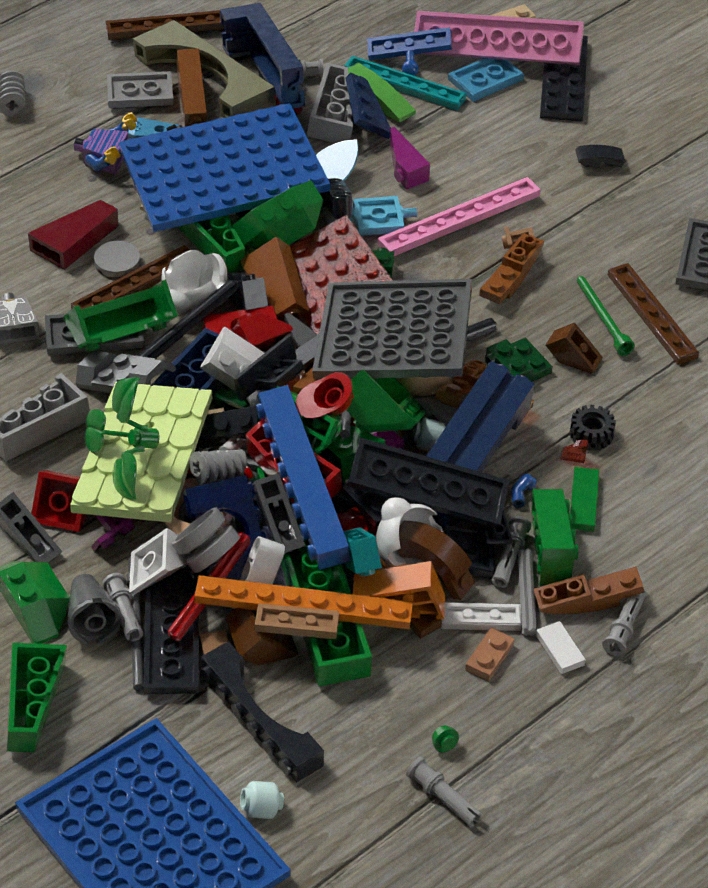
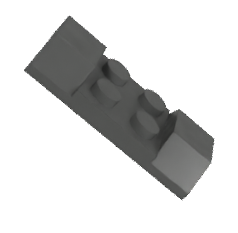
M92 351L77 366L76 386L77 388L111 393L115 382L121 379L139 377L138 384L150 385L151 379L161 370L174 372L176 367L154 358L127 354L117 356L107 352Z

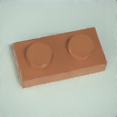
M490 628L467 661L465 671L489 682L514 646L515 638Z

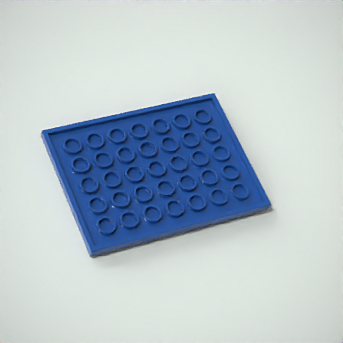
M290 103L119 142L120 151L153 232L254 209L287 189L312 180L319 193L330 191L329 180Z
M157 718L15 802L17 811L80 888H273L291 876V869Z

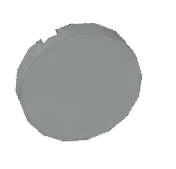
M110 241L102 244L96 249L94 254L95 268L102 271V274L107 277H123L134 269L137 270L139 268V250L133 244L125 241Z

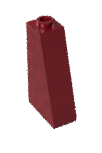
M98 200L28 233L30 251L65 270L119 226L118 209L102 200Z

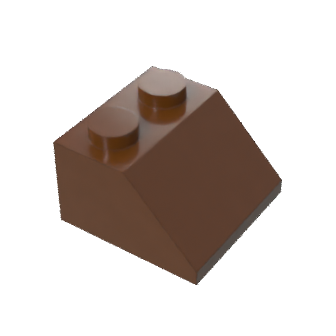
M235 608L225 617L229 627V634L232 636L236 650L244 658V661L263 665L293 658L298 655L292 635L255 631L256 610Z

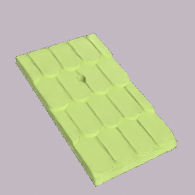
M138 384L130 420L141 425H147L148 428H156L159 431L160 440L157 448H145L144 452L133 454L137 462L135 484L137 499H128L121 496L113 484L115 461L121 459L122 452L135 447L129 444L128 437L104 435L103 446L99 452L89 451L82 468L81 477L72 496L73 500L70 504L71 513L172 522L189 470V458L195 452L212 401V390ZM113 387L105 406L106 424L104 430L129 433L135 427L127 423H121L116 418L117 413L112 408Z

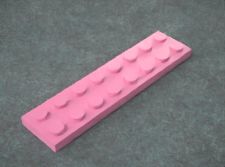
M417 11L414 32L450 27L452 32V50L422 54L579 65L584 30V22Z

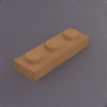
M258 603L255 631L336 639L339 611Z

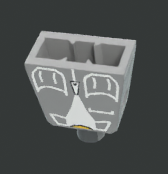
M13 293L4 294L1 298L2 300H0V345L39 339L38 321L27 298H16Z

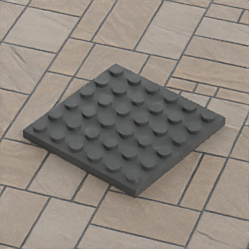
M472 279L329 282L312 370L313 379H322L335 372L344 373L350 379H353L362 369L374 379L463 376Z

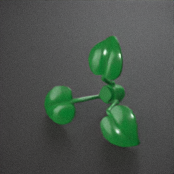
M139 377L119 380L115 384L112 395V408L117 413L116 418L121 423H127L135 427L129 433L104 430L106 416L99 409L91 410L86 418L85 442L89 451L99 452L103 446L104 435L128 437L129 444L135 447L122 452L121 459H117L113 467L114 487L121 496L128 499H137L135 494L137 462L133 454L144 452L145 448H157L160 440L159 431L156 428H148L147 425H141L130 420Z

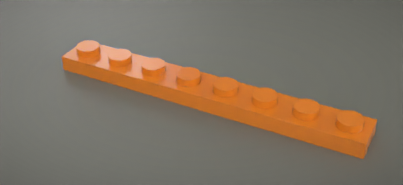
M200 575L195 592V603L256 611L258 603L339 611V621L410 629L413 604L410 601Z

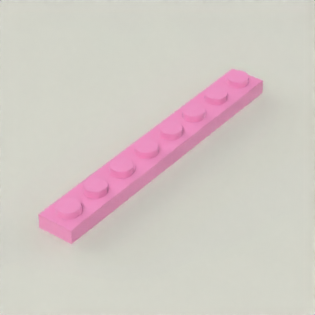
M526 177L378 238L377 245L380 248L383 247L389 251H394V256L537 198L540 196L541 189Z

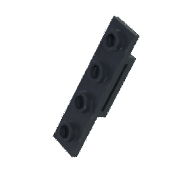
M292 335L285 336L234 377L239 401H244L256 390L268 391L277 388V386L282 387L295 379L296 375L304 370L302 360H294L297 358Z

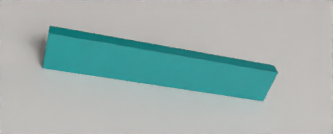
M351 56L344 65V67L349 68L360 63L387 81L398 92L456 111L459 110L466 100L467 93L362 58Z

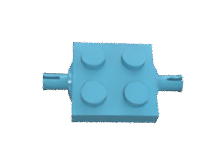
M398 196L353 199L354 216L349 219H340V222L354 221L357 225L359 236L389 234L404 227V218L417 217V208L403 209L399 203Z

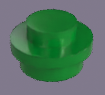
M440 726L432 735L434 748L441 753L452 750L459 741V733L452 727Z

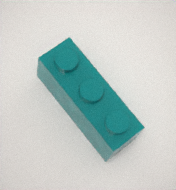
M361 527L343 531L349 545L350 561L342 563L345 567L356 574L359 573L360 576L372 575L375 573V569L382 568L376 536Z

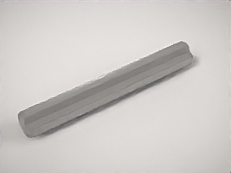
M520 549L518 552L521 632L525 636H533L536 633L533 557L530 549Z

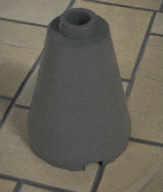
M81 574L75 577L71 583L68 628L74 639L88 644V641H97V644L103 643L112 638L121 626L120 619L122 617L120 609L94 576Z

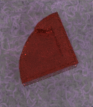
M577 440L575 444L565 446L562 449L560 460L585 463L588 440Z

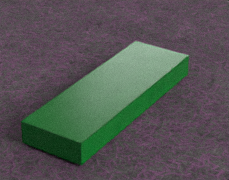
M574 467L570 514H572L573 519L572 529L594 532L599 469Z

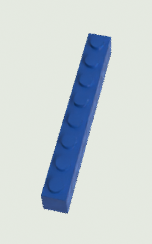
M288 385L258 393L259 404H256L259 419L264 418L265 420L263 424L266 438H271L273 442L270 443L273 458H278L280 463H277L280 477L287 480V483L284 484L288 498H293L295 502L292 504L295 518H300L302 524L299 525L303 540L308 539L310 543L307 549L311 561L316 560L319 570L349 562V545Z

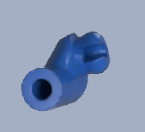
M530 474L522 475L511 487L514 507H523L525 505V490H533V487L535 488L537 485L536 479Z

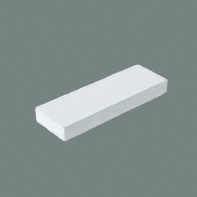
M445 603V619H441V629L490 630V628L502 631H521V604Z

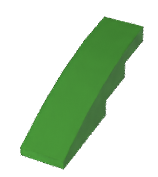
M360 63L348 68V74L351 72L368 80L386 116L400 123L416 114V110L408 101L375 72Z

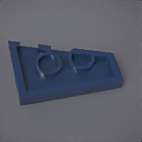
M350 72L346 77V84L354 124L389 139L391 127L368 80Z

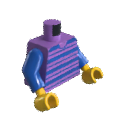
M133 113L126 114L122 119L124 123H120L113 129H93L88 139H75L74 151L83 152L84 164L91 167L97 172L101 170L116 175L124 160L119 142L128 140V130L136 128L137 118Z

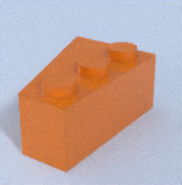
M431 561L375 570L374 574L368 576H360L359 573L354 574V595L413 602L411 618H419L420 614L436 615V619H445V593Z

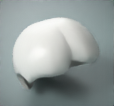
M189 250L172 259L167 271L165 267L163 268L161 279H166L177 314H183L187 311H192L227 282L228 273L226 264L219 254L204 255L197 250Z
M394 497L388 499L382 506V520L376 535L381 559L390 568L424 563V561L419 559L400 557L397 551L401 549L399 526L404 520L417 521L428 524L443 532L442 527L432 517V515H437V513L422 504H409L402 498Z

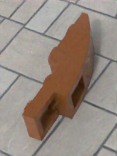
M523 233L502 257V264L480 288L479 296L497 304H501L505 298L510 299L532 268L544 245V241Z
M472 360L464 364L463 376H455L450 382L437 389L435 399L440 400L443 404L459 409L487 368L486 364L479 360Z
M636 566L590 580H586L585 575H580L534 589L540 612L550 614H579L606 610L620 606V599L645 593Z

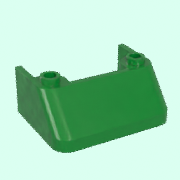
M166 279L160 281L151 289L80 309L79 305L74 306L64 315L66 325L79 349L85 348L86 352L99 349V344L150 328L153 329V332L167 328L166 323L178 317Z
M362 369L351 380L354 398L351 400V404L346 411L355 419L353 421L354 424L362 432L366 430L368 432L410 430L427 413L425 408L396 378L374 379Z

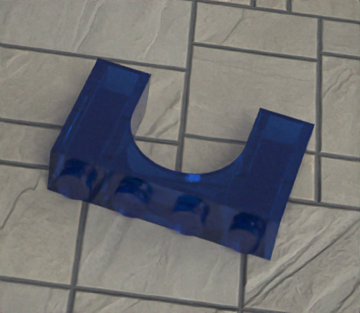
M246 475L187 488L183 492L189 519L199 517L212 508L217 507L220 512L237 518L243 525L246 535L251 538L250 545L225 579L239 580L256 538L259 536L267 539L265 532H261L259 522H261L260 510L258 506L254 507L252 499L255 496L254 486L251 481L248 482ZM217 562L203 569V576H208Z

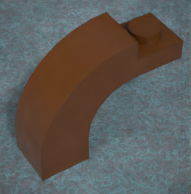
M406 520L399 526L401 549L397 550L400 557L415 558L424 562L431 561L453 599L461 600L475 584L468 570L472 562L467 554L449 536L428 524Z

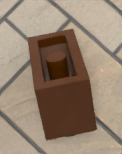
M575 322L554 330L545 345L559 363L590 374L595 372L603 358Z

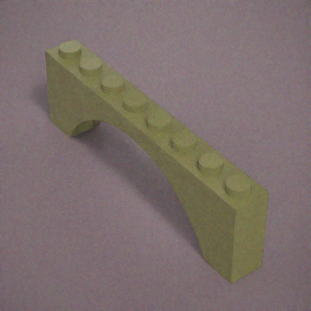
M175 20L133 38L135 57L146 65L177 63V50L199 48L201 68L213 72L227 85L225 91L219 97L221 117L223 118L271 108L276 105V90L272 84Z

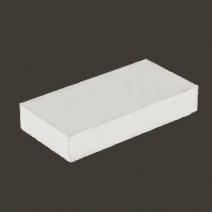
M560 621L536 630V637L561 674L585 666L586 659Z

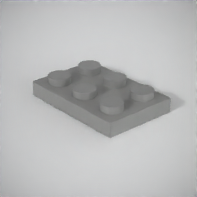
M171 71L107 74L109 108L173 105Z

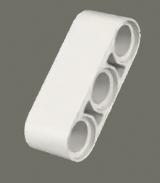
M258 536L253 543L239 580L273 584L284 556L285 546Z

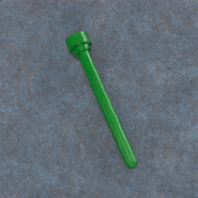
M579 276L577 283L613 336L615 350L621 356L630 354L634 350V342L630 336L621 333L586 278Z

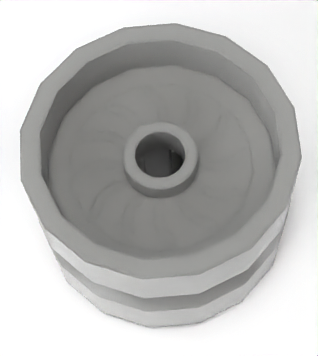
M217 507L212 508L197 518L175 537L171 543L179 554L191 552L186 563L194 573L200 572L218 560L240 538V535L232 526H225L219 529L223 525L225 517Z

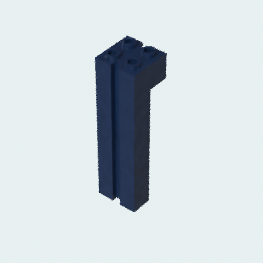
M255 3L220 9L221 26H225V32H222V46L225 53L231 58L250 55L264 79L275 87L276 98L280 104L290 103L292 108L305 106V92L300 84L304 83L303 66L262 4Z
M491 361L426 456L482 472L510 429L516 431L530 410L535 383L522 375L517 374L515 377L510 374L506 366ZM436 512L437 515H432V517L443 529L452 516Z

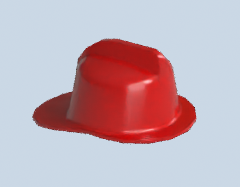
M335 372L307 385L297 396V411L303 417L310 419L319 418L326 414L338 415L348 409L351 400L354 398L350 378L344 373Z

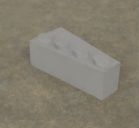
M327 62L310 115L307 137L332 143L351 139L353 123L351 122L352 111L346 84L348 67Z
M62 373L55 377L56 381L53 384H45L39 389L40 393L34 398L28 397L22 401V406L19 409H12L0 418V456L5 461L13 459L86 422L87 415L90 412L88 397Z

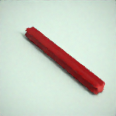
M242 532L239 533V540L220 558L208 577L225 579L250 545L251 538ZM195 594L168 630V636L175 641L182 639L206 606V604L195 603Z

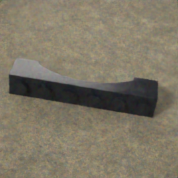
M229 641L201 656L202 668L200 672L203 679L216 688V692L222 701L226 700L236 718L242 719L246 723L250 734L254 738L258 737L263 743L266 753L276 758L285 775H290L297 783L324 767V749L309 732L301 734L284 727L270 718L254 702L242 680V676H244V658Z

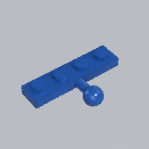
M450 27L367 38L369 60L406 56L402 72L415 76L419 71V66L414 61V55L452 50V32Z

